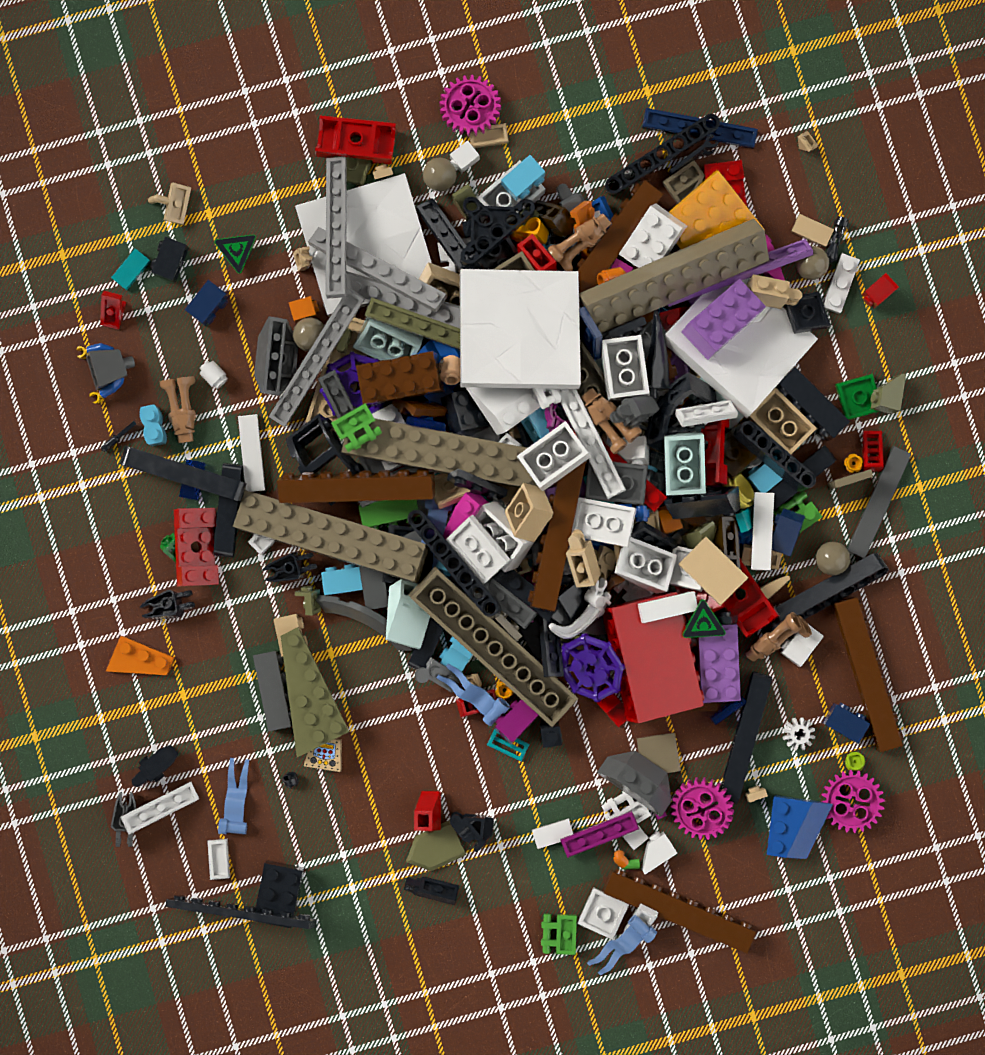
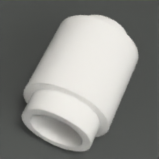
M206 361L200 367L202 370L200 375L216 389H219L228 380L225 376L226 373L214 361Z

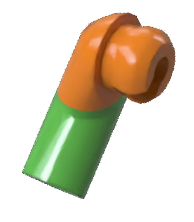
M622 850L614 852V862L624 870L640 869L639 859L628 860Z

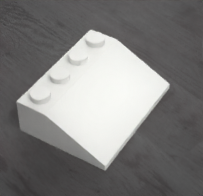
M466 387L497 435L507 432L540 408L538 398L532 388ZM549 392L544 393L546 397L550 396Z

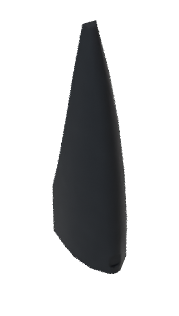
M656 310L653 314L651 342L646 363L650 397L657 399V390L670 389L666 342Z

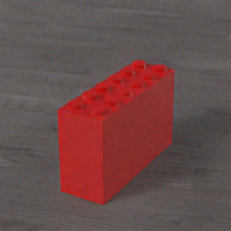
M663 592L611 605L604 609L605 612L602 616L608 641L612 644L611 646L621 663L625 664L620 694L626 719L629 722L642 723L704 706V694L699 688L698 683L700 682V676L694 666L695 655L691 652L689 645L691 644V638H684L682 635L687 624L685 615L681 614L641 623L638 609L639 603L678 595L677 592Z

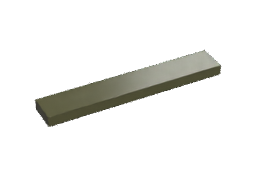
M371 297L365 317L460 350V328Z

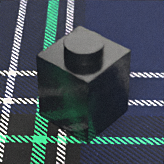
M559 721L553 727L548 723L540 724L543 748L561 746L562 738Z

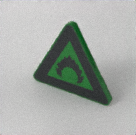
M252 234L216 239L214 243L235 271L241 274L256 236Z
M701 599L682 635L684 638L724 636L726 632L706 601Z

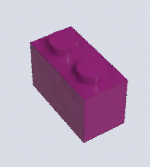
M522 699L519 702L515 700L510 705L509 713L506 716L502 714L495 721L497 724L495 730L511 745L538 717V714Z

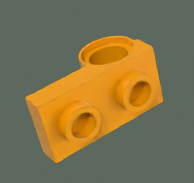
M533 217L526 222L525 226L522 225L510 236L512 240L521 242L533 234L541 244H546L549 231L539 218Z

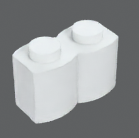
M810 625L811 636L805 638L799 633H795L790 640L787 638L781 647L782 651L780 653L798 667L804 664L823 638V635Z

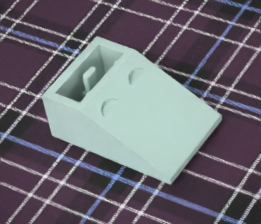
M400 579L389 586L386 640L420 649L430 615L409 596L410 592L418 584Z

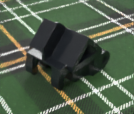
M458 811L451 814L450 824L463 841L468 843L473 839L478 841L474 845L475 852L479 851L486 843V840L493 835L494 819L492 817L469 813L462 815Z

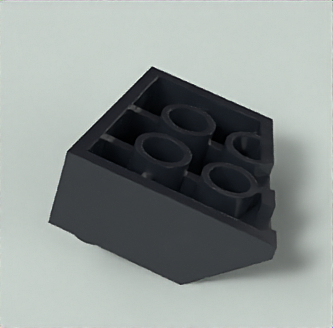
M739 486L706 487V493L672 495L665 500V505L673 519L701 516L713 517L721 514L723 516H733L741 509Z

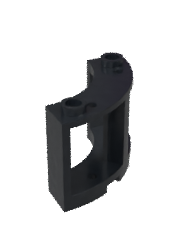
M689 372L676 379L669 385L670 389L666 394L659 397L656 402L659 410L654 413L652 421L648 422L647 446L665 454L664 436H667L670 419L672 417L678 421L675 412L676 409H679L677 408L678 405L691 394L697 396L688 407L698 406L700 402L703 405L717 402L715 389Z
M320 413L286 438L291 457H296L300 465L298 470L301 475L305 472H313V475H320L318 471L337 456L352 474H359L360 471H365L363 466L357 463L350 455L342 453L343 445L335 433L334 427L331 424L332 421ZM324 433L331 447L311 462L305 446ZM327 502V503L332 506V505L335 504L336 502Z

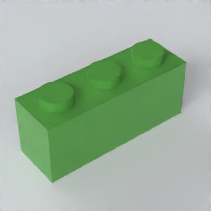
M383 500L363 508L361 505L358 506L362 525L377 530L380 529L379 526L387 524V527L390 524L398 525V522L403 520L409 523V513L413 510H419L417 500ZM420 515L415 517L414 522L417 521V517H420Z

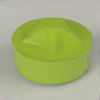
M851 752L845 759L846 768L849 771L852 770V772L861 771L865 765V758L859 752Z

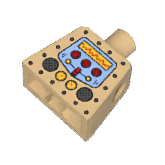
M336 738L308 752L304 766L341 772L342 739Z

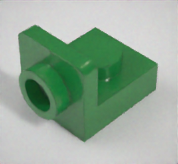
M172 533L170 536L164 537L160 548L176 563L175 534Z

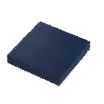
M584 306L579 308L580 337L593 359L598 360L601 358L603 335Z

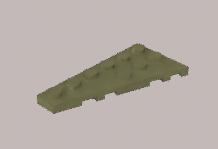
M299 627L281 635V644L296 755L299 757L350 731Z

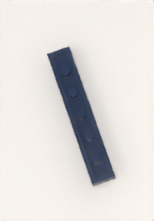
M646 108L642 128L678 134L701 118ZM706 120V126L714 128L715 122L713 120ZM720 122L718 129L713 133L714 137L709 139V141H718L719 143L754 149L758 129ZM691 130L689 135L690 137L698 138L699 132Z

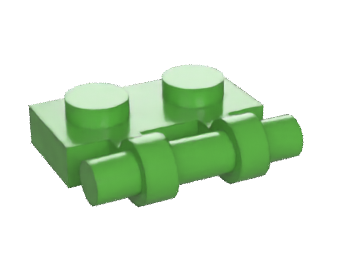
M366 403L331 422L341 441L349 437L351 442L344 445L347 452L361 448L360 445L369 440L373 441L377 439L376 436L382 434L379 426L373 430L370 428L369 425L375 422V419ZM364 428L366 434L356 439L354 433Z
M805 491L794 494L791 500L782 504L773 512L774 517H776L777 513H782L783 508L790 510L797 505L799 510L796 513L805 516L800 533L822 518V515L812 501L804 505L803 500L808 497Z
M544 914L543 921L541 922V928H543V938L541 939L543 953L549 954L550 946H556V954L576 955L577 915L557 914V922H552L551 914ZM551 929H557L556 939H551Z

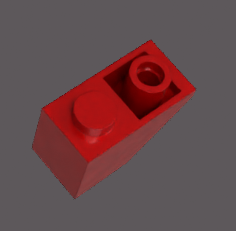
M422 791L414 810V831L441 830V791Z

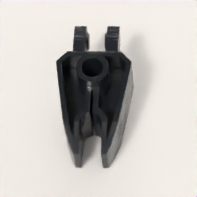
M293 552L269 563L262 571L274 569L277 572L275 576L265 578V581L278 582L303 578L306 571L317 568L316 564H310L305 567L303 559L307 560L314 556L313 552L304 555Z
M168 589L147 599L140 608H153V611L142 615V617L153 620L182 617L184 610L195 607L194 602L182 604L183 598L193 595L192 590L177 593Z
M171 745L160 748L151 757L145 756L139 762L140 766L138 768L140 772L133 777L131 781L132 786L138 788L148 780L155 783L159 782L165 776L163 772L176 760L178 752Z

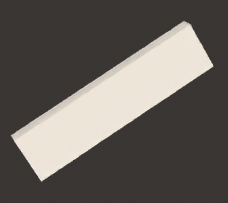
M258 415L238 416L244 480L247 483L245 490L250 492L266 491Z
M755 492L751 570L771 571L774 493Z
M189 782L120 818L128 834H131L199 800V797L192 783Z

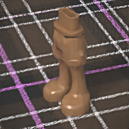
M602 213L599 217H593L591 220L578 226L572 236L560 244L550 246L547 250L565 271H573V258L587 247H594L604 232H607L605 229L612 223ZM578 242V243L575 244L572 248H570L569 250H567V249H568L570 246H572L574 243Z
M195 376L177 378L181 397V409L177 401L176 379L159 381L160 387L165 389L168 394L171 409L168 418L175 431L174 434L178 436V442L194 441L193 433L195 430L193 429L196 412L191 409L189 387L195 383Z
M593 388L590 389L581 399L585 403L584 406L587 408L593 424L599 425L610 438L612 443L610 447L611 452L617 454L627 446V443L620 438L608 422L610 420L609 415L616 411L617 407L600 393L597 394ZM623 422L613 423L629 444L642 433L639 427H625Z
M791 612L772 632H767L759 637L751 646V650L745 654L752 661L764 659L765 656H769L776 650H779L784 641L791 635L799 633L801 636L808 638L812 635V631L801 616Z

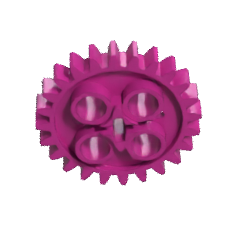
M464 75L463 81L456 78V84L449 82L450 89L444 88L446 94H441L443 101H439L440 107H443L440 109V114H444L442 120L447 121V127L453 125V132L459 129L460 135L467 131L468 137L471 132H474V135L477 136L478 130L484 134L485 127L490 130V123L496 124L495 117H500V112L498 111L501 110V105L499 104L501 98L497 97L498 90L493 91V84L488 86L487 79L482 83L481 76L474 80V76L471 75L470 80H467ZM465 91L472 92V94L469 96H466L463 93ZM487 101L488 104L482 106L479 104V102ZM454 106L461 107V109L458 111H455L452 108ZM470 116L477 117V119L474 121H471L468 118Z
M852 770L849 771V775L842 771L841 778L835 774L836 781L834 782L829 779L831 786H824L828 793H822L826 800L821 802L833 803L826 819L833 818L832 825L839 823V830L845 826L846 832L850 828H853L854 833H856L857 828L864 832L865 825L871 828V821L877 824L875 816H882L878 810L884 809L883 806L879 805L885 801V799L879 798L883 791L876 790L880 785L872 784L874 778L867 780V773L862 777L860 776V771L856 775H853ZM844 784L849 785L851 788L850 793L847 795H843L839 791L840 787ZM861 789H868L870 791L869 798H860L859 791ZM836 796L847 799L855 796L857 801L870 803V806L860 804L850 806V802L837 800ZM840 803L845 804L847 807V811L843 814H839L836 811V806ZM864 808L866 810L865 817H856V809Z
M696 777L694 783L689 779L687 785L682 783L680 786L681 790L677 789L675 792L677 795H674L672 798L674 803L671 804V808L675 810L672 811L671 815L677 816L674 823L680 822L678 828L685 827L684 834L690 831L692 832V838L696 834H698L699 840L702 839L703 835L709 840L711 834L716 838L718 832L723 834L724 828L728 829L730 825L728 822H732L733 817L731 815L734 813V809H731V807H733L734 802L728 801L731 795H725L726 788L719 789L721 783H718L716 786L713 785V779L709 783L706 782V777L703 778L702 782ZM702 794H709L711 799H705ZM685 801H691L694 806H687ZM711 811L719 812L720 816L712 815ZM694 818H700L703 823H696Z

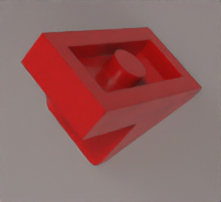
M103 291L101 295L100 325L119 330L126 302L122 301L123 295Z
M615 694L602 699L601 702H596L618 727L627 721L623 703Z

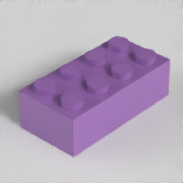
M738 279L692 319L681 333L709 360L752 322L766 306Z
M737 623L731 625L721 624L726 632L724 636L696 637L698 673L700 676V682L698 683L699 688L704 694L703 703L741 701Z

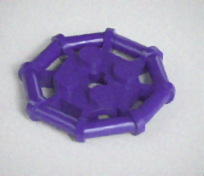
M351 351L350 354L331 364L328 363L326 374L334 370L336 371L353 406L358 408L363 405L361 391L353 392V389L350 388L351 384L354 385L355 382H359L355 361L366 364L379 362L380 360ZM351 362V368L343 372L337 370ZM321 388V389H320V393L323 394V396H324V398H325L327 404L329 405V407H330V409H331V411H332V415L335 417L336 414H335V412H334V410H333V408H332V406H331V404H330V402H329V400H328V398H327V396H326V394H325L323 388ZM385 403L375 404L369 408L371 414L383 409Z
M583 633L580 637L562 645L564 678L571 687L573 694L577 693L593 699L595 702H601L602 699L621 691L620 685L625 664L621 663L609 641L605 642L591 637L587 633ZM584 645L583 650L578 651L576 647ZM591 645L601 648L602 650H593L594 648L591 647ZM571 654L574 657V659L571 664H568L569 656ZM589 664L595 666L594 671L589 668ZM611 670L615 671L614 680L610 675ZM570 671H573V672H574V674L576 675V677H577L578 680H579L578 683H576V681H575V679L573 678V676L571 675ZM606 683L609 688L601 691L600 685ZM583 684V686L585 687H593L594 691L588 690L581 686Z

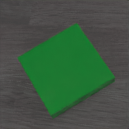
M873 374L835 384L843 415L848 420L880 412L871 409V395L877 389Z

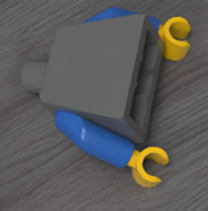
M98 343L87 346V348L77 347L78 351H84L81 356L77 357L87 359L96 391L99 390V392H92L89 395L90 397L95 394L97 395L98 399L93 403H100L103 398L115 393L124 383V379L127 376L126 369L135 367L132 356L122 358L121 351L114 349L112 346Z

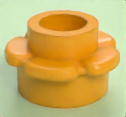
M850 454L848 458H845L844 465L847 471L853 473L854 471L859 472L862 469L863 460L860 456Z
M502 681L497 683V689L495 690L497 697H501L504 700L509 699L514 692Z

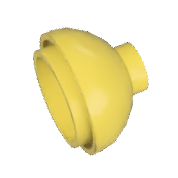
M741 474L733 481L727 476V485H722V487L739 486L741 509L752 506L755 495L749 481Z

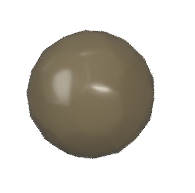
M442 157L433 158L428 161L423 170V180L426 186L436 192L450 189L457 177L453 163Z
M811 246L813 255L795 261V268L801 277L807 280H816L827 272L829 258L822 248Z
M312 317L300 320L293 330V338L296 345L302 350L309 352L324 328V324Z
M835 541L823 544L816 554L818 568L827 575L833 576L843 573L850 563L848 549L843 544Z

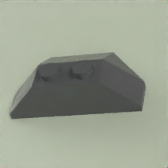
M269 316L258 336L254 376L260 392L264 394L280 396L296 373L298 346L294 342L293 330L287 319Z
M637 751L608 756L597 771L600 776L659 817L663 815L672 801L667 772Z

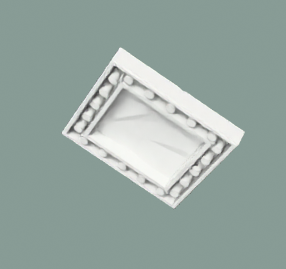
M405 173L347 190L346 241L419 279L427 263H431V259ZM326 197L296 205L295 207L307 247H310L309 255L312 256V265L328 317H331L342 298L327 299L326 254L310 246L308 243L318 227L326 230ZM346 265V271L368 277ZM365 299L361 307L368 306L370 300Z
M461 269L460 387L579 389L581 385L578 271Z
M750 278L742 280V282L746 285ZM728 285L701 295L669 329L664 338L668 348L727 401L731 400L734 407L743 416L748 418L818 338L810 331L794 334L786 310L783 307L778 309L766 306L752 322L707 360L681 331L692 319L731 286Z

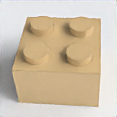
M523 482L506 508L505 514L514 537L535 542L547 522L551 520L553 510L545 491H542L538 486Z

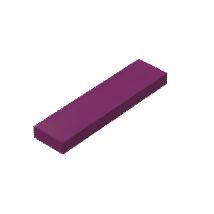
M631 810L561 838L560 841L568 858L639 830V826Z

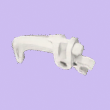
M600 578V583L598 580L595 586L586 591L584 600L589 605L576 621L566 627L551 623L549 625L550 630L563 639H571L585 630L596 618L602 616L605 612L604 609L607 605L610 606L611 604L609 601L611 595L608 592L603 593L607 586V580Z

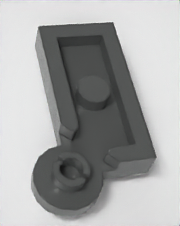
M431 657L426 664V668L421 667L416 670L415 679L419 683L431 680L451 693L454 692L451 687L436 677L441 675L456 682L457 685L460 682L452 671Z

